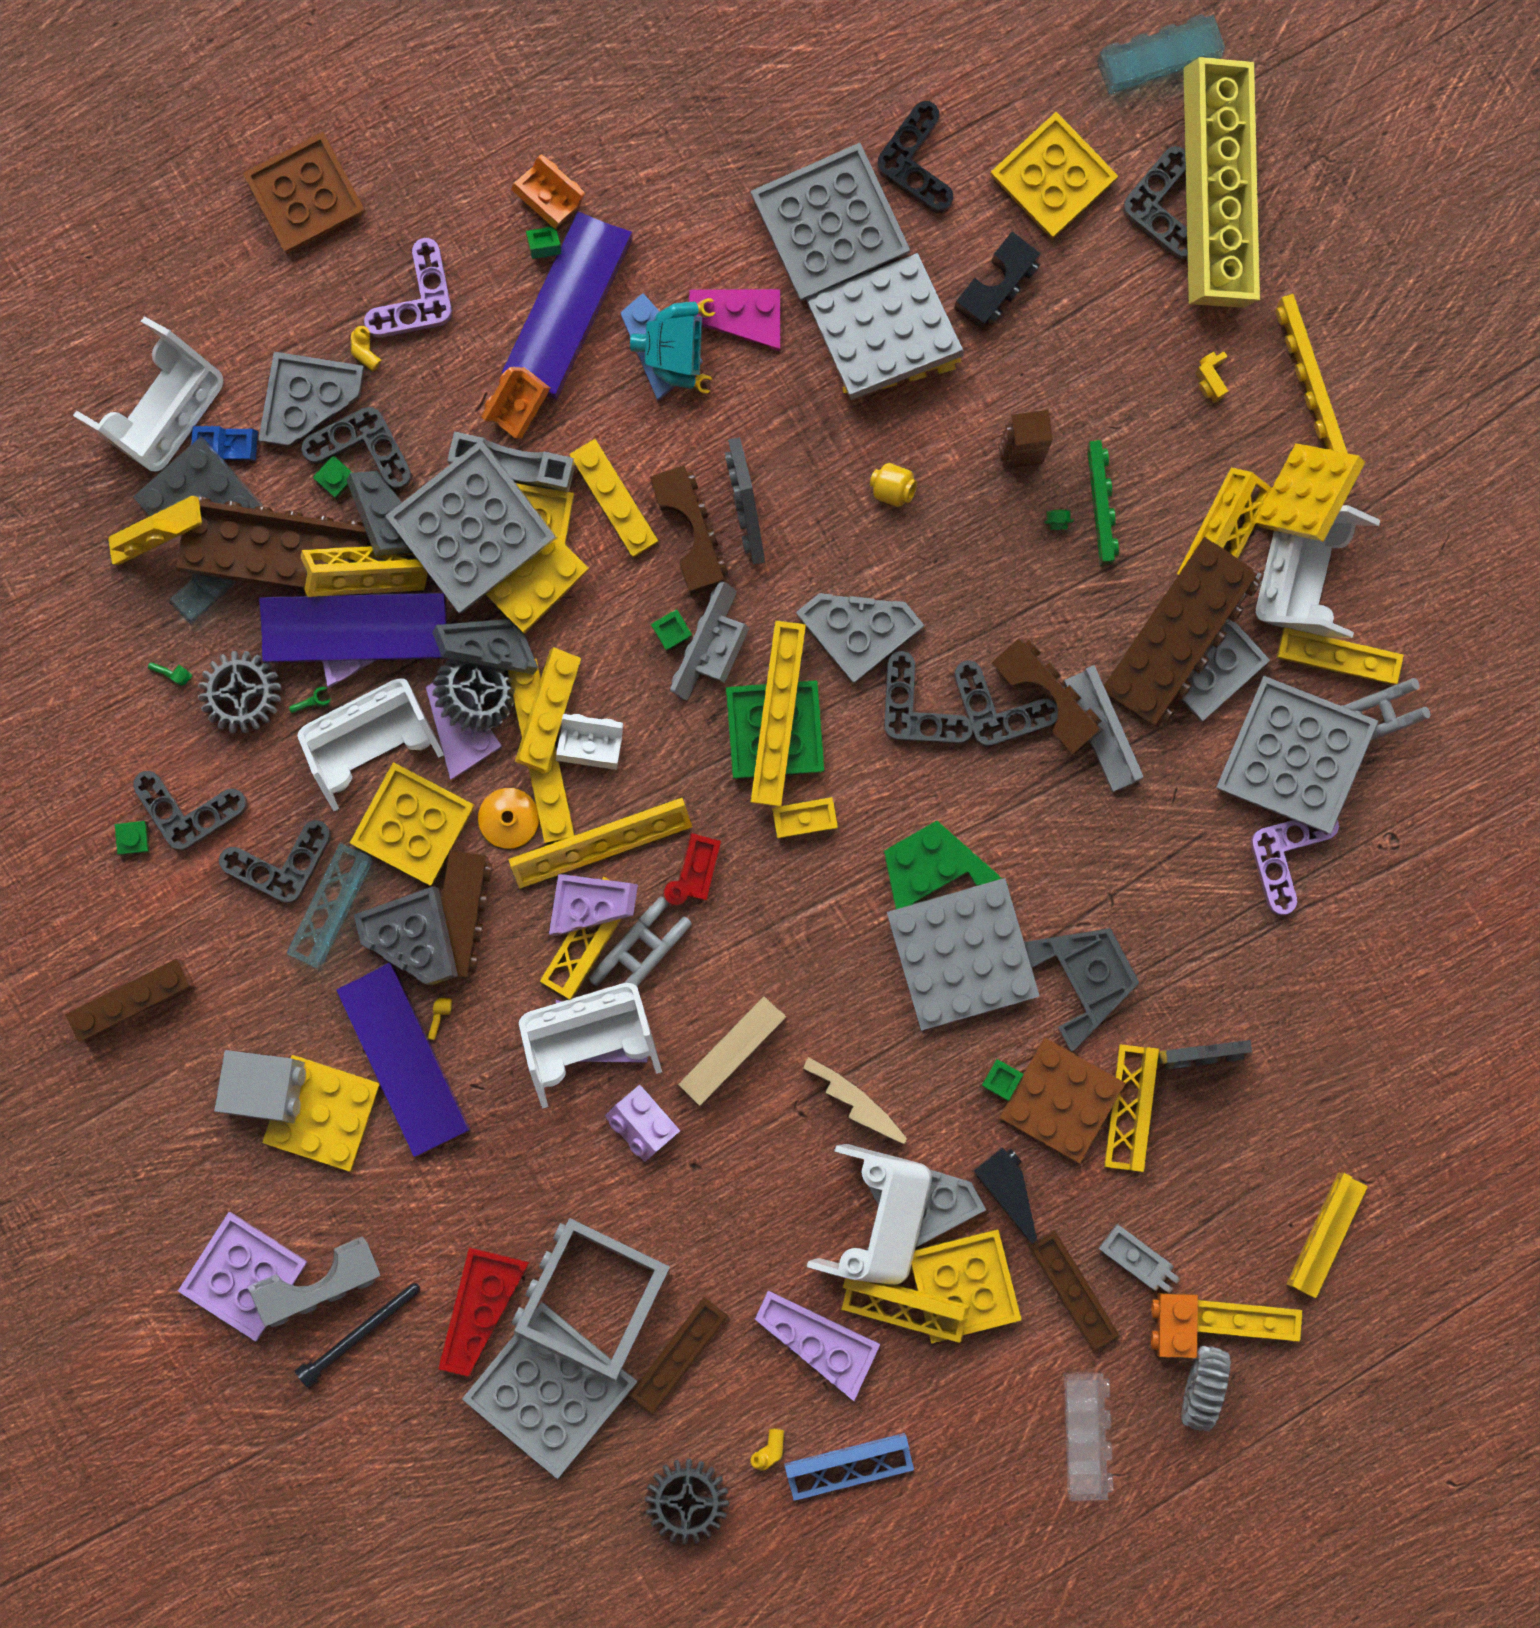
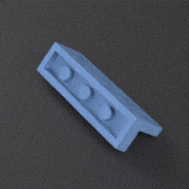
M905 1433L784 1463L794 1501L914 1470ZM903 1450L906 1465L893 1468L883 1462L888 1453ZM870 1458L877 1462L871 1474L863 1476L853 1470L859 1460ZM880 1465H882V1466H884L885 1468L888 1469V1470H884V1471L877 1472L878 1469H879V1467H880ZM841 1466L847 1470L840 1482L832 1483L823 1477L827 1468ZM822 1470L820 1474H817V1473L815 1472V1471ZM810 1473L817 1478L811 1489L798 1492L794 1477ZM850 1473L857 1476L856 1478L847 1480ZM820 1480L828 1484L825 1486L817 1487Z

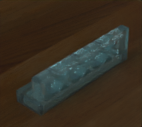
M339 843L286 954L321 970L374 860L372 857ZM343 852L356 857L350 872L345 874L341 873L338 865ZM336 869L338 876L331 878ZM340 880L342 889L337 899L328 902L325 893L327 885ZM321 897H323L325 904L318 906ZM326 908L329 916L324 926L315 930L311 918L315 911ZM309 924L311 932L305 933V930ZM313 935L315 945L309 957L297 952L296 949L301 939Z

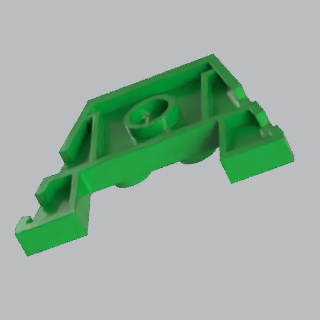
M939 821L931 823L884 850L895 910L913 905L914 902L965 873L970 875L975 886L1002 879Z

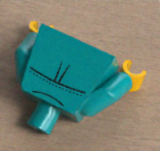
M707 298L701 300L698 304L695 301L673 303L658 312L654 321L647 322L646 334L633 333L631 335V351L645 352V365L652 366L654 374L669 385L687 389L694 387L702 393H709L710 390L700 387L703 379L713 380L706 374H700L702 317L707 318L716 313L705 312L704 304L714 302V300Z

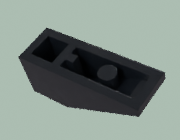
M1000 1147L972 1171L1027 1240L1033 1244L1037 1241L1023 1172L1018 1167L1022 1161L1011 1148L1005 1151L1003 1147Z

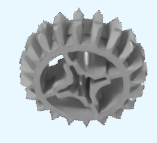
M236 651L231 652L232 661H228L224 654L220 655L222 665L218 666L212 661L210 666L215 671L212 674L208 671H203L202 673L205 678L209 679V682H200L198 685L200 689L207 690V693L198 695V699L200 701H209L201 707L204 713L213 711L209 715L208 720L213 723L220 718L218 727L222 730L230 723L229 731L231 733H236L238 724H240L243 733H248V723H251L255 730L260 729L257 720L261 718L264 722L269 723L270 719L265 715L266 711L269 710L271 713L277 712V709L270 705L271 701H281L280 696L272 694L274 691L281 690L279 683H271L278 678V674L276 672L266 674L270 670L271 664L266 662L260 666L262 657L256 655L250 662L251 656L248 651H244L241 660H239V655ZM241 668L250 669L258 673L263 684L246 683ZM232 671L229 685L216 691L223 676ZM239 683L242 684L241 687L245 690L248 689L247 692L242 693L241 702L237 696L231 695L233 692L238 691ZM263 694L259 706L248 714L250 700ZM217 700L233 701L235 709L238 711V716L224 713L220 709Z
M1202 1346L1197 1351V1358L1193 1360L1183 1396L1181 1419L1184 1425L1199 1431H1210L1215 1426L1229 1381L1231 1370L1229 1353L1212 1346Z

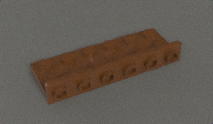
M198 497L202 524L181 535L176 571L305 591L307 570L301 559L302 550L367 547L368 535L363 523L358 521L341 523L335 522L327 516H317L316 518L303 517L302 513L296 511H287L284 514L273 512L271 508L257 506L253 509L242 507L237 502L227 501L221 504L212 502L211 499L206 497ZM342 559L349 563H356L352 559ZM313 560L315 565L328 564L322 560Z
M1204 536L1105 683L1104 688L1107 694L1149 721L1155 727H1159L1161 723L1166 725L1175 712L1172 706L1178 697L1183 700L1190 691L1193 684L1189 681L1195 672L1200 674L1208 664L1210 659L1206 656L1213 646L1218 648L1225 639L1227 633L1224 629L1230 621L1235 623L1242 614L1244 607L1241 604L1247 595L1253 597L1259 589L1262 581L1258 579L1262 574Z

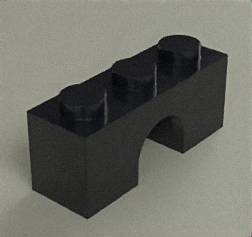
M1012 231L993 254L991 261L1002 270L1004 280L999 285L986 286L974 278L956 300L954 308L982 330L988 323L993 326L1002 315L1003 311L1000 308L1006 300L1011 303L1020 293L1022 288L1018 285L1025 277L1030 280L1039 269L1040 264L1037 262L1041 253Z

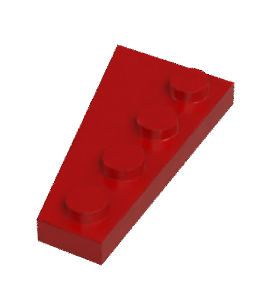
M469 1247L438 1369L464 1376L471 1374L530 1262Z

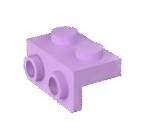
M641 1085L637 1086L605 1115L611 1128L615 1132L620 1133L629 1144L631 1151L645 1162L680 1132L677 1126Z

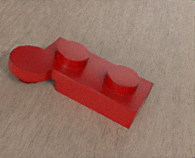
M693 833L690 834L679 880L669 882L663 890L664 899L669 904H682L687 899V896L704 901L707 900L721 844L720 840Z

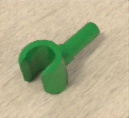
M153 662L148 664V669L165 675L180 686L186 685L192 677V674L179 664L173 672Z
M319 687L314 691L312 697L289 706L290 712L294 713L314 705L321 708L328 706L331 699L323 702L317 699V695L327 691V688Z

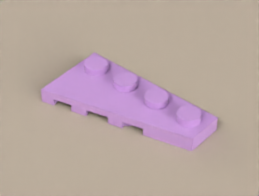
M768 1291L755 1320L854 1401L880 1344Z

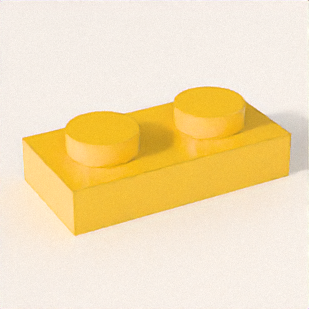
M832 797L772 808L777 839L838 828Z

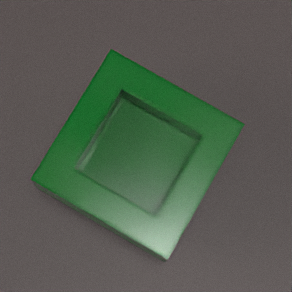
M553 227L526 231L527 243L532 259L547 258L561 254L557 230Z
M332 456L313 476V479L337 500L348 488L346 479L353 472L335 456Z
M677 609L651 624L666 652L693 637Z
M146 821L114 824L117 855L150 852Z
M996 1059L981 1086L1009 1101L1024 1074Z

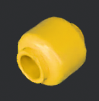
M887 463L880 470L876 469L873 472L870 486L873 487L875 499L895 507H901L905 502L910 503L917 488V481L914 480L912 471Z

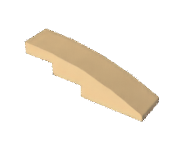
M809 1057L807 1058L803 1069L830 1082L825 1093L853 1106L848 1118L905 1144L907 1138L890 1117L864 1092L833 1070Z

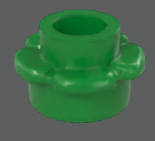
M1071 510L1046 511L1047 520H1044V523L1050 524V530L1068 529V523L1074 522V519H1071Z

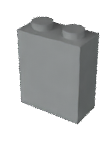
M225 1050L214 1111L228 1115L295 1124L296 1116H298L301 1108L299 1099L300 1089L306 1078L305 1062L291 1058Z

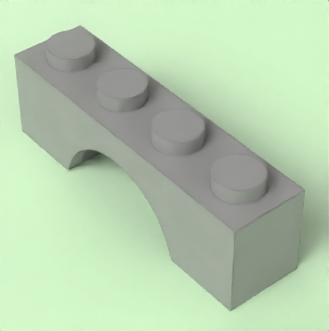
M454 431L447 460L449 465L482 440L514 482L569 492L575 468L574 458L544 451L527 452L495 444L485 438Z
M362 1236L334 1248L333 1263L325 1277L315 1284L294 1286L286 1283L275 1274L247 1287L265 1327L268 1325L276 1327L289 1320L288 1316L298 1312L300 1314L309 1313L318 1307L317 1304L328 1299L332 1302L344 1297L347 1290L354 1287L358 1289L368 1287L375 1282V1278L381 1275L368 1243Z

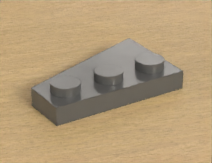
M378 471L350 473L346 480L375 556L413 553L386 518V515L402 502Z
M510 619L436 625L432 632L443 658L532 675L538 669L524 633Z

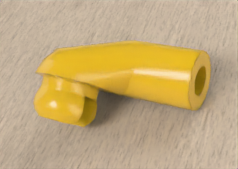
M358 326L351 333V354L373 372L378 368L382 360L370 351L371 333L369 329L365 326Z
M769 1429L768 1445L751 1456L750 1463L753 1468L760 1471L767 1470L781 1460L784 1430Z

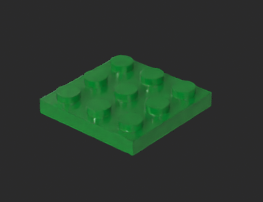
M817 680L798 682L785 775L824 772ZM767 684L726 687L733 779L754 778Z

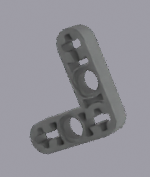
M1174 146L1164 152L1127 196L1123 204V212L1127 219L1178 259L1185 260L1188 259V249L1184 248L1180 251L1177 248L1179 242L1172 237L1170 242L1165 239L1171 235L1174 228L1178 230L1175 234L1176 238L1180 241L1187 239V227L1158 204L1186 171L1185 149ZM1178 155L1181 157V167L1175 165L1168 175L1164 170L1171 161L1169 156L1175 158ZM1151 177L1161 178L1165 184L1164 189L1159 192L1152 191L1148 186V180ZM1145 194L1148 198L1142 206L1144 212L1140 210L1135 213L1132 212L1131 208L1133 205L1130 202L1137 203ZM1157 218H1163L1168 222L1169 229L1165 233H1157L1152 227V222Z
M373 407L363 408L308 436L302 443L301 450L307 461L312 464H321L332 456H337L365 442L384 480L391 488L400 490L407 487L411 482L412 474L382 414ZM370 415L372 418H378L374 422L376 427L370 429L367 425L360 428L359 430L362 435L357 437L356 430L351 425L352 422L356 421L357 426H360L366 422L364 417ZM347 428L351 431V438L347 443L341 444L336 442L334 436L338 429ZM326 435L329 436L331 443L335 447L331 451L328 445L320 449L321 455L317 457L314 453L308 454L312 450V443L316 442L318 446L327 443L324 438ZM383 440L392 444L391 453L387 456H379L375 451L378 442ZM396 456L400 458L399 460H394L398 470H405V473L402 474L403 480L401 482H397L396 479L390 480L389 477L393 475L389 464L382 467L383 463L391 462Z
M898 651L892 654L887 665L884 730L887 736L898 741L961 744L968 741L972 735L973 726L967 717L962 715L913 712L915 660L908 652ZM899 658H904L905 663L910 664V668H905L903 680L910 679V684L902 681L891 683V677L894 679L898 678V668L893 667V663H897ZM898 687L904 688L908 692V700L903 704L893 702L891 699L893 689ZM889 708L896 710L908 709V714L903 712L901 714V723L906 724L907 728L902 729L900 734H895L894 728H889V723H894L896 719V712L889 713ZM927 719L933 720L937 725V732L932 736L923 735L919 727L922 721ZM941 720H947L945 727H954L956 722H962V727L967 728V732L962 733L961 738L956 737V733L953 731H946V738L940 737L942 731Z
M967 660L959 663L956 667L954 679L967 718L971 722L974 738L980 745L986 747L993 746L1050 727L1057 721L1058 707L1050 699H1041L997 714L980 666L974 661ZM964 667H968L970 671L975 670L976 675L972 678L975 687L981 684L982 689H974L965 694L964 689H969L970 686L967 679L960 678V675L964 672ZM974 695H980L986 700V708L981 712L973 711L969 706V700ZM1042 705H1045L1047 709L1053 710L1054 713L1050 715L1049 721H1046L1044 717L1034 719L1036 726L1031 727L1030 716L1025 711L1031 709V715L1039 713ZM1013 714L1021 715L1025 720V727L1020 731H1014L1008 726V718ZM1002 718L1003 729L1007 733L1006 736H1002V730L993 733L992 740H988L986 736H980L979 732L983 730L984 724H987L989 728L999 726L997 719Z
M143 771L135 777L133 783L136 794L171 847L178 850L191 848L242 815L247 808L246 796L241 791L227 789L185 816L163 780L156 773ZM144 778L149 780L155 779L156 783L152 785L153 789L158 795L163 791L165 796L158 797L149 804L148 800L154 798L149 791L141 790L144 786L142 780ZM228 796L240 797V801L237 803L239 808L234 810L230 807L224 810L223 813L227 817L222 820L219 811L213 805L218 803V806L222 808L229 803ZM168 802L172 805L173 813L169 818L160 819L157 816L156 809L160 803ZM211 811L215 815V823L211 827L203 828L200 826L199 816L202 812ZM192 819L194 827L201 833L196 836L194 831L190 832L185 836L187 842L184 844L180 841L174 842V838L177 836L175 831L180 829L184 832L190 829L191 826L187 822Z
M313 820L308 822L303 827L282 869L237 847H228L223 850L219 857V865L223 871L282 902L292 903L301 897L330 842L331 831L322 821ZM320 826L322 827L321 833L324 835L323 840L317 839L312 847L318 849L315 855L309 849L301 847L303 841L309 845L312 840V836L309 834L310 829L316 830ZM236 853H239L238 859L247 865L249 859L254 860L247 869L246 877L241 876L245 871L238 866H233L232 869L228 868L230 865L226 861L228 855L234 856ZM300 853H306L311 858L310 866L305 870H298L294 865V859ZM259 866H264L269 871V879L261 884L256 883L253 879V871ZM276 873L281 874L277 879L284 884H288L290 880L294 882L292 885L296 889L294 895L282 896L284 891L275 885L273 886V891L268 890L275 881Z

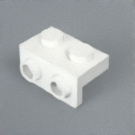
M563 714L556 761L617 770L622 743L623 723L612 719L587 718L580 714Z

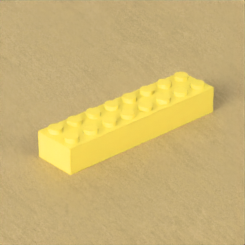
M1198 57L1183 68L1189 304L1245 308L1260 300L1254 62Z

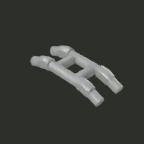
M1416 678L1409 679L1342 706L1362 714V711L1379 705L1385 722L1377 725L1371 740L1430 718V711L1427 707H1422L1396 718L1390 700L1419 689L1420 685Z
M659 897L589 977L590 982L598 986L620 961L633 973L624 983H632L638 987L665 954L692 925L691 921L686 917H682L665 937L660 940L647 929L669 905L663 897ZM639 938L653 949L642 963H639L627 952Z

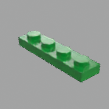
M1102 440L1089 441L1087 455L1100 566L1113 564L1115 561L1114 556H1119L1118 539L1112 538L1111 526H1116L1114 508H1109L1108 497L1112 496L1111 478H1106L1105 467L1109 466V454L1107 448L1102 449Z

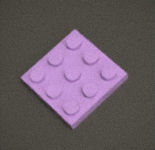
M228 1212L178 1292L254 1341H258L266 1327L260 1319L247 1286L275 1274L286 1283L294 1285L308 1261L232 1212Z

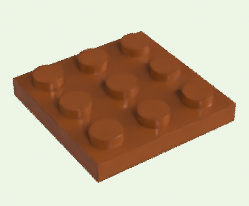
M323 131L243 172L285 254L366 213Z
M1044 1037L999 1118L1080 1164L1123 1089L1125 1082Z

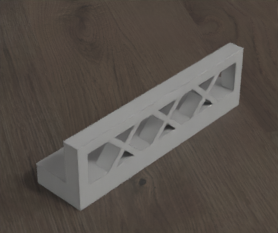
M1095 665L1086 668L1082 673L1065 679L1063 681L1065 687L1067 688L1071 685L1081 696L1082 699L1078 701L1079 704L1086 711L1091 708L1102 720L1099 726L1103 731L1090 743L1112 793L1140 781L1144 776Z

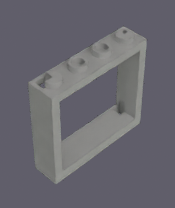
M569 1218L566 1225L560 1223L552 1239L557 1244L552 1253L546 1251L539 1265V1268L544 1271L539 1281L532 1280L525 1294L530 1299L525 1309L518 1308L511 1324L516 1326L514 1330L515 1335L615 1383L670 1267ZM573 1233L654 1271L609 1366L528 1327L531 1317Z

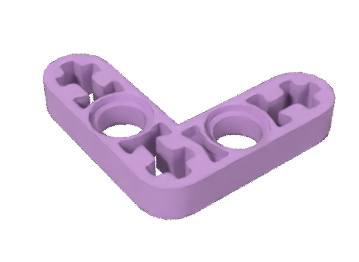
M430 238L419 239L412 248L421 299L371 309L364 318V324L372 336L387 337L442 326L451 319L452 308L441 252L434 240ZM424 246H428L431 251L435 250V252L430 254L432 266L438 264V267H426L423 255H418V253L423 252ZM430 274L438 275L441 279L440 285L434 290L427 289L424 286V279ZM436 304H440L443 309L446 308V311H443L441 314L442 317L436 318L433 313L426 314L427 321L422 322V314L419 307L424 306L425 312L433 311ZM406 309L414 310L417 314L415 322L410 325L403 324L400 321V315ZM394 312V319L398 327L393 328V324L390 321L383 323L382 329L377 330L375 325H370V323L375 322L376 316H381L382 320L391 319L389 313Z
M1295 820L1263 828L1252 836V852L1268 907L1274 914L1286 915L1292 912L1297 904V897L1284 852L1334 837L1339 829L1338 820L1331 835H1325L1320 830L1311 833L1314 837L1312 840L1309 839L1310 834L1307 825ZM1290 826H1298L1302 830L1303 838L1300 842L1293 843L1288 840L1286 832ZM1261 834H1265L1266 838L1273 839V843L1269 845L1270 854L1277 852L1278 858H1270L1262 862L1261 856H1267L1264 846H1258V841L1262 839ZM1276 863L1281 867L1282 875L1278 880H1270L1266 876L1265 870L1268 864ZM1284 881L1286 882L1287 887L1280 888L1283 897H1289L1290 902L1286 904V910H1283L1281 905H1275L1274 900L1279 898L1278 891L1275 889L1271 892L1269 886H1276Z

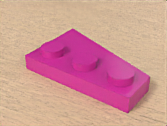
M780 289L689 290V302L695 301L698 304V302L707 298L714 300V302L704 304L705 312L716 313L707 318L702 317L703 327L722 333L726 332L744 338L746 341L757 342L780 351Z

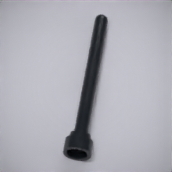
M412 1283L314 1363L310 1361L308 1364L303 1363L294 1371L302 1383L309 1390L319 1383L322 1371L418 1295L420 1292L419 1284Z

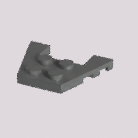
M1111 928L1024 942L1031 968L1057 955L1086 1010L1084 1014L1058 1027L1071 1051L1075 1050L1140 983Z

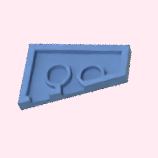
M642 293L620 314L631 337L633 333L646 334L647 322L654 321L656 314L660 311ZM637 352L658 402L675 386L669 385L655 375L652 366L645 365V352Z

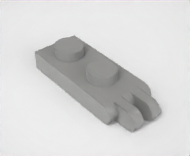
M1118 1224L1113 1227L1098 1248L1154 1291L1161 1287L1169 1294L1172 1292L1173 1288L1164 1282L1166 1277L1176 1284L1180 1281V1278L1171 1272L1174 1268L1171 1263Z

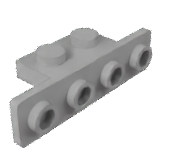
M719 581L717 587L712 591L708 607L698 621L697 631L693 640L685 650L682 664L673 676L670 691L681 699H689L700 674L725 683L748 633L749 627L726 617L737 593L726 582Z

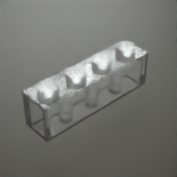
M1064 1372L1067 1493L1070 1501L1108 1500V1492H1113L1112 1473H1107V1461L1112 1460L1111 1442H1106V1429H1111L1110 1410H1105V1398L1110 1397L1109 1379H1104V1373Z

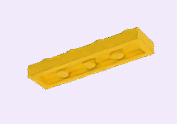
M596 439L570 453L569 456L574 458L576 468L632 558L659 543Z
M1286 627L1283 628L1277 653V659L1390 685L1398 684L1404 656L1399 653Z
M555 647L550 649L515 762L540 772L547 770L562 722V716L565 712L581 661L580 657Z
M1198 1300L1197 1332L1300 1341L1302 1310Z

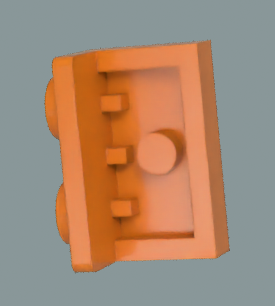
M542 154L536 158L533 167L515 181L511 188L518 197L554 229L558 228L579 209L585 196V192L576 182L571 181L558 169L555 163L549 161Z
M509 367L501 375L499 386L495 393L486 401L485 410L481 418L485 421H494L514 438L522 439L551 387L525 367Z
M1157 1293V1300L1152 1299L1151 1316L1152 1318H1157L1156 1331H1151V1349L1156 1350V1355L1159 1357L1197 1358L1198 1295Z

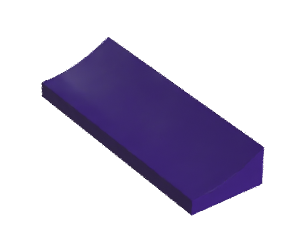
M577 212L561 246V254L556 256L501 374L509 367H525L551 387L547 394L548 397L555 400L558 399L633 240L632 231Z
M444 593L259 598L262 661L264 663L445 659L441 656L432 633L436 625L447 624V598Z
M389 962L365 976L336 989L413 1156L416 1157L470 1131L471 1129L394 965Z

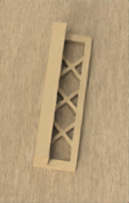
M763 997L678 1085L701 1106L782 1023L786 1016L766 997Z

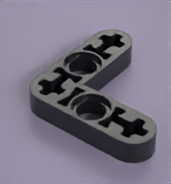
M922 101L913 108L880 153L877 169L885 179L935 213H944L951 208L954 194L952 189L912 160L939 121L938 107L930 101ZM931 111L932 121L926 119L919 130L916 127L921 117L919 112ZM906 132L914 134L917 139L916 144L912 147L903 146L900 142L902 134ZM897 149L902 153L896 160L898 168L891 167L889 170L885 169L886 162L884 159L890 161L896 154ZM913 173L919 174L923 177L924 183L920 188H911L907 184V177ZM929 183L933 184L931 191L939 195L941 192L946 194V203L939 202L938 205L935 204V197L930 192H927L926 197L922 195Z

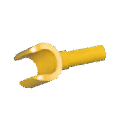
M438 998L433 1005V1021L427 1038L435 1040L441 1015H451V998Z

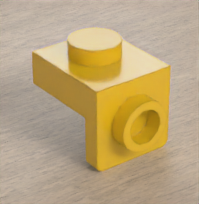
M1213 352L1199 361L1201 366L1195 372L1200 380L1198 385L1201 392L1207 399L1211 397L1214 403L1223 399L1228 393V389L1214 369L1223 364L1227 359L1225 352L1219 355Z

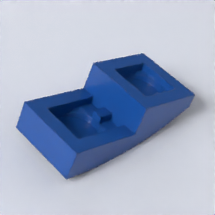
M193 426L191 445L202 436L223 460L256 461L257 430L225 429L220 426Z

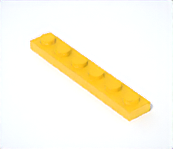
M1294 294L1284 296L1277 304L1278 307L1275 309L1279 324L1285 325L1288 336H1285L1287 349L1290 354L1294 353L1298 364L1295 365V372L1300 382L1304 381L1307 393L1304 394L1309 410H1314L1317 419L1314 422L1316 434L1319 439L1323 438L1326 449L1347 453Z
M775 620L751 803L776 807H781L806 624Z
M539 667L534 675L508 670L509 678H512L511 688L515 689L513 698L522 737L541 679ZM555 744L546 771L540 772L528 767L545 844L575 836L559 761H556L557 751Z
M679 798L508 860L520 889L692 828V824L683 798Z

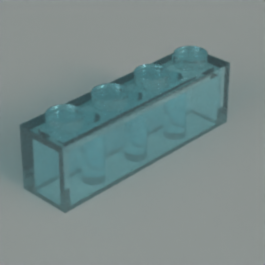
M1201 14L1187 20V24L1177 27L1176 24H1170L1162 27L1159 33L1150 36L1147 33L1139 34L1130 40L1131 42L1123 45L1119 43L1109 44L1099 53L1097 63L1108 94H1112L1184 70L1183 68L1198 57L1220 58L1224 53L1225 45L1214 15L1205 17Z

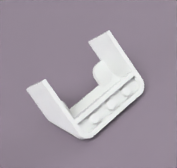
M144 317L141 322L161 337L153 348L152 359L162 371L128 418L120 413L111 412L105 415L99 424L78 411L73 416L150 471H160L166 467L192 431L193 426L197 424L221 390L223 376L218 369L170 330Z
M1343 505L1324 542L1274 531L1256 605L1258 619L1271 625L1321 636L1353 638L1354 632L1334 624L1332 610L1324 605H1319L1332 548L1347 546L1353 538L1356 525L1379 526L1380 520L1351 506Z
M401 678L392 680L303 726L298 732V739L311 772L333 811L339 809L333 793L341 792L349 786L352 780L350 770L400 744L405 743L406 747L410 750H423L431 744L438 758L444 755L407 680Z
M632 983L619 984L536 1009L524 1014L519 1020L529 1071L542 1108L548 1107L544 1088L560 1083L566 1075L565 1065L623 1048L626 1056L631 1059L640 1060L651 1056L656 1074L662 1072L638 988Z
M849 1144L836 1145L835 1152L864 1159L862 1177L865 1183L870 1187L882 1190L868 1250L852 1248L843 1253L840 1263L817 1258L808 1261L807 1267L853 1280L886 1285L900 1284L907 1279L910 1273L932 1182L931 1172L925 1165Z

